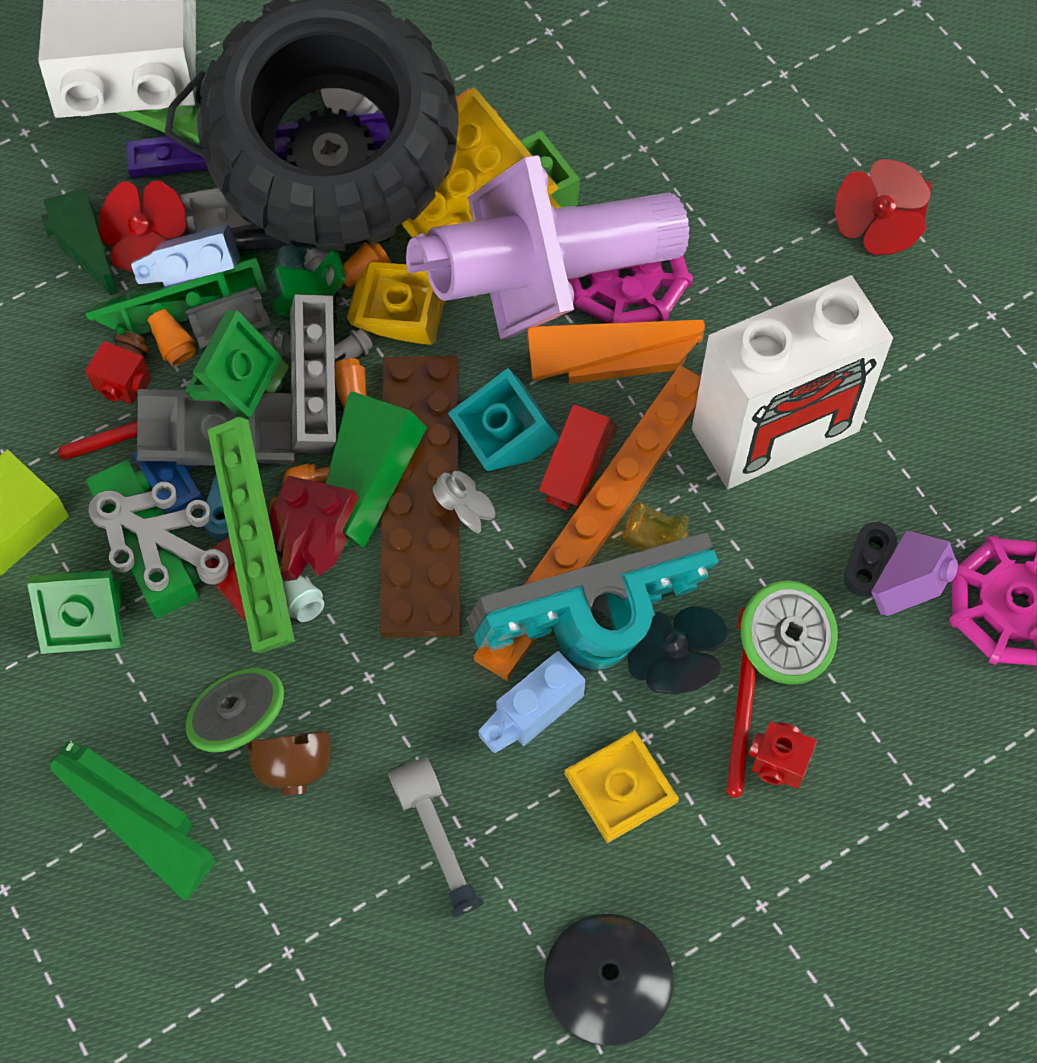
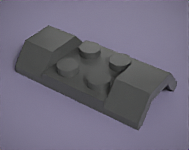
M138 389L137 461H177V465L215 466L208 429L235 419L237 416L222 401L194 400L185 390ZM263 393L251 418L247 419L257 463L294 464L291 435L292 393Z

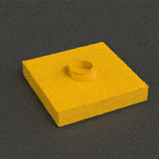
M636 730L565 769V776L607 844L672 807L679 801L678 796Z

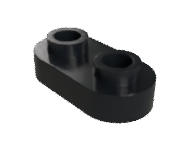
M881 522L868 523L861 528L843 576L847 589L857 596H872V589L896 549L897 536L894 530L887 524ZM875 542L880 545L881 549H872L869 543ZM864 575L869 579V582L862 583L857 579V576Z

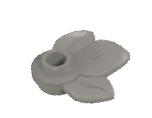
M453 471L451 474L443 473L437 478V483L433 486V493L436 499L447 510L455 509L460 520L471 530L478 534L481 532L480 519L492 520L495 518L496 513L492 502L484 493L476 491L475 482L467 474Z

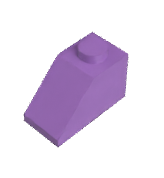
M908 530L905 532L871 591L880 614L889 616L941 595L947 583L955 578L958 569V562L955 559L950 542Z

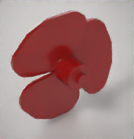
M882 159L875 162L871 167L870 178L862 171L851 172L845 177L836 195L834 214L839 231L843 236L851 239L857 238L869 227L863 238L865 249L873 255H892L911 247L926 229V221L919 212L895 208H921L930 200L931 193L930 188L919 172L904 162Z
M157 180L150 182L144 189L143 211L138 188L130 182H122L106 197L99 214L100 238L105 244L114 246L111 252L113 264L120 269L132 273L134 272L131 263L134 260L152 253L161 242L168 241L166 238L175 239L183 236L188 226L186 208L178 193L164 182Z

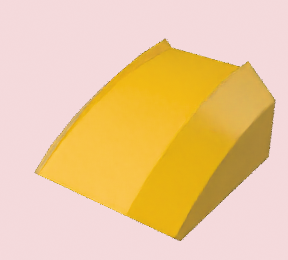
M369 262L356 281L347 319L351 325L380 336L431 345L437 341V332L445 301L435 294L427 271L408 274L407 264Z

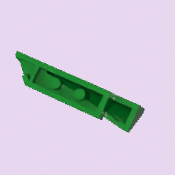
M254 252L240 256L239 262L233 269L164 287L162 282L86 308L85 314L87 319L95 320L115 330L116 333L122 336L125 331L142 335L152 331L151 325L147 321L148 318L162 309H167L169 314L180 323L189 320L185 310L252 287H256L260 294L267 293L268 291Z
M68 741L51 762V771L182 900H188L216 861L208 850L187 837L193 825L186 814L85 746L78 747L73 742Z

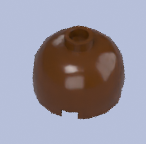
M330 731L252 740L247 743L251 769L256 778L267 787L281 788L282 796L307 793L306 785L319 781L327 772L331 762Z

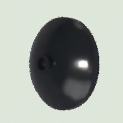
M598 914L575 922L554 942L545 964V994L554 1016L571 1034L585 1042L599 1046L625 1045L647 1035L665 1015L673 993V969L664 945L645 925L622 915ZM607 966H612L618 971V977L615 980H607L603 977L602 970Z

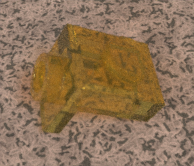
M639 502L631 508L622 540L644 551L688 538L686 528L689 517L680 514L671 519Z

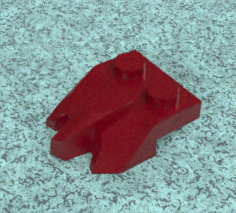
M287 476L271 506L269 515L278 563L282 560L281 575L284 582L297 580L307 564L311 565L314 574L318 577L336 564L348 541L343 533V529L359 500L354 490Z

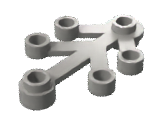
M168 482L157 483L151 492L126 498L115 491H104L97 494L89 504L90 518L96 526L106 529L111 548L109 561L115 571L127 572L134 566L135 562L132 550L125 546L122 527L137 534L146 568L144 580L150 590L161 591L169 583L168 571L161 565L156 545L195 565L199 578L207 584H218L227 577L229 572L228 559L223 552L216 549L203 551L168 532L190 525L195 527L206 525L211 517L210 507L206 502L194 500L188 504L186 510L143 519L134 514V512L155 506L162 509L172 507L176 502V490ZM162 491L171 493V496L166 500H161L157 497ZM107 504L116 506V509L111 513L102 511L103 506ZM196 509L205 511V515L201 518H195L191 513ZM120 554L129 556L128 561L123 564L116 563L114 560ZM209 559H216L220 562L216 568L211 569L205 566V562ZM158 572L164 575L160 582L149 580L153 573Z

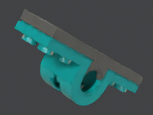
M708 532L480 597L468 618L472 633H476L474 639L477 648L490 646L492 651L512 645L514 643L513 638L528 635L529 639H536L552 632L551 627H553L563 656H567L575 664L593 670L606 669L616 665L647 634L652 618L655 616L652 604L662 599L661 595L673 591L676 596L688 594L698 589L697 584L709 577L708 572L719 561L715 551H711L713 546ZM591 612H600L610 617L614 630L602 628L596 623Z

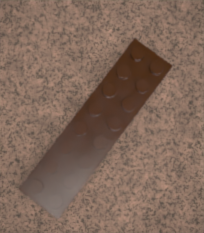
M383 357V402L410 410L427 429L382 513L381 638L460 636L459 517L455 509L447 510L433 493V486L437 483V478L441 474H451L453 471H459V429L448 414L458 406V357Z

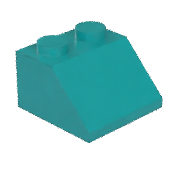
M509 368L448 413L486 471L530 462L558 442L560 438L526 386Z

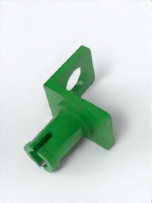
M331 251L315 271L278 266L275 272L282 293L273 301V308L281 317L287 316V318H290V308L295 294L333 296L346 281V275L338 252ZM333 266L334 278L332 283L328 285L326 279L329 267Z

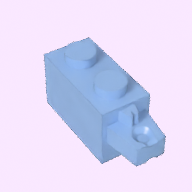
M227 224L161 242L152 253L134 260L131 265L138 284L163 282L164 287L233 269L239 262L240 255L230 225Z
M557 651L496 701L497 711L479 729V737L494 753L516 740L524 747L584 696L585 678Z

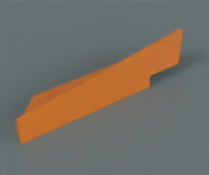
M704 320L530 327L527 329V352L532 381H539L567 373L569 384L676 371L679 365H683L688 353L697 342L701 343L703 340Z

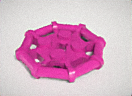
M682 256L670 260L673 274L663 272L660 261L586 274L591 281V287L587 290L582 289L579 278L567 280L572 285L574 291V310L580 309L607 324L668 320L669 312L683 292L692 286L693 276L688 273L684 257ZM629 269L634 276L626 275L624 279L620 278L619 270ZM661 286L669 287L660 301L654 298ZM599 299L600 301L614 307L615 310L612 311L611 309L595 302L594 300ZM639 303L638 307H646L643 309L623 312V309H629L630 304Z
M996 535L988 536L985 538L983 545L958 565L956 576L952 581V616L949 618L952 627H958L989 658L988 662L993 665L997 663L1037 666V541L1001 539ZM1007 555L1031 556L1033 560L1026 561L1025 564H1016V560H1009ZM990 558L994 559L997 566L986 576L976 572ZM968 584L979 588L978 606L969 609ZM1011 593L1017 596L1025 594L1028 597L1026 601L1027 607L1023 608L1015 605L1012 602ZM983 618L999 633L1000 636L997 643L973 620ZM1008 639L1015 642L1032 640L1036 650L1005 646Z

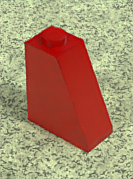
M573 404L539 488V491L548 494L547 503L565 510L568 509L569 504L578 507L581 505L617 431L618 425L610 418Z

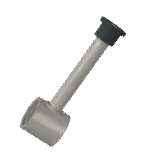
M425 756L389 771L390 781L403 811L411 807L417 808L451 889L448 895L454 907L451 911L452 916H461L484 904L483 899L477 898L472 884H467L433 806L432 800L442 795V791L428 757Z

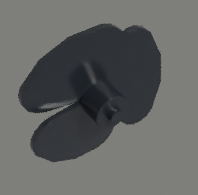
M687 607L681 610L674 618L675 631H673L668 616L661 612H655L647 634L627 654L630 674L636 680H646V684L651 691L665 694H681L697 690L711 682L720 674L721 664L719 660L710 654L694 651L717 650L727 642L729 632L721 616L708 608Z

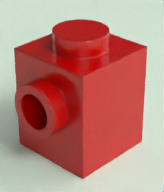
M103 341L85 370L93 389L114 402L122 400L133 404L138 396V389H146L150 381V373L143 356Z

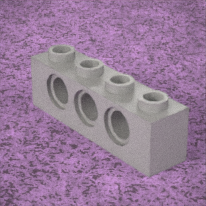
M295 294L290 308L292 450L294 453L330 454L336 443L333 296Z

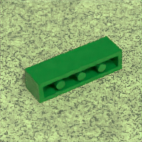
M128 459L85 479L93 497L104 491H115L126 498L151 490L143 471L134 472ZM107 504L103 506L102 511L111 513L116 509V506ZM157 506L134 512V514L143 519L165 515L163 509ZM122 527L125 546L129 547L134 555L135 562L131 571L156 619L199 599L194 585L200 581L190 562L182 564L178 556L158 545L156 546L161 565L168 571L169 583L161 591L150 590L144 580L146 568L137 534ZM174 530L169 532L176 536ZM123 554L126 561H128L129 556ZM156 572L149 577V580L160 582L164 575Z

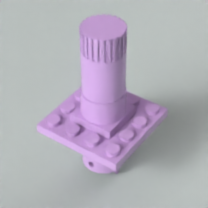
M539 155L525 157L468 196L473 221L433 227L428 231L427 236H424V233L412 238L407 246L408 274L427 271L435 294L443 301L490 293L500 339L512 338L526 332L530 327L539 326L574 310V291L567 279L682 257L689 244V220L679 197L670 192L579 207L553 208L550 205L547 192V173L541 166Z

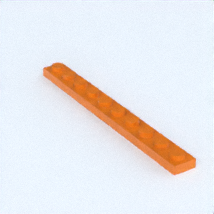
M679 365L525 584L588 567L695 413L701 380L700 375ZM528 635L513 638L514 643L499 650L492 651L490 646L479 648L474 655V661L508 681L538 638L529 639Z

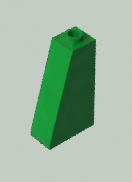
M353 391L347 397L326 484L354 490L359 500L343 529V533L348 539L344 547L347 548L349 543L365 548L427 427L410 410Z

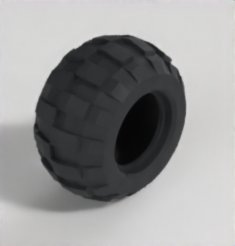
M273 0L263 5L262 16L253 22L249 20L244 22L242 20L225 37L222 44L224 52L217 61L211 60L200 89L202 100L197 116V131L199 143L212 179L224 195L227 203L244 220L263 228L267 235L295 247L298 242L315 244L320 251L338 252L346 251V244L367 239L371 246L393 236L396 233L395 227L409 218L414 221L435 198V191L448 176L454 161L458 135V108L455 87L447 65L432 49L430 39L408 18L403 21L401 18L397 19L392 16L391 8L379 0H297L294 2H290V0ZM340 88L361 94L377 106L388 124L390 136L382 147L365 161L347 169L329 172L311 171L291 165L277 156L276 134L283 115L298 99L316 90Z

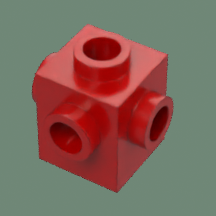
M770 722L766 733L757 732L748 754L756 758L751 771L758 773L759 778L769 784L777 786L786 784L798 789L804 778L817 739L801 734L799 728L789 723L780 722L775 724Z

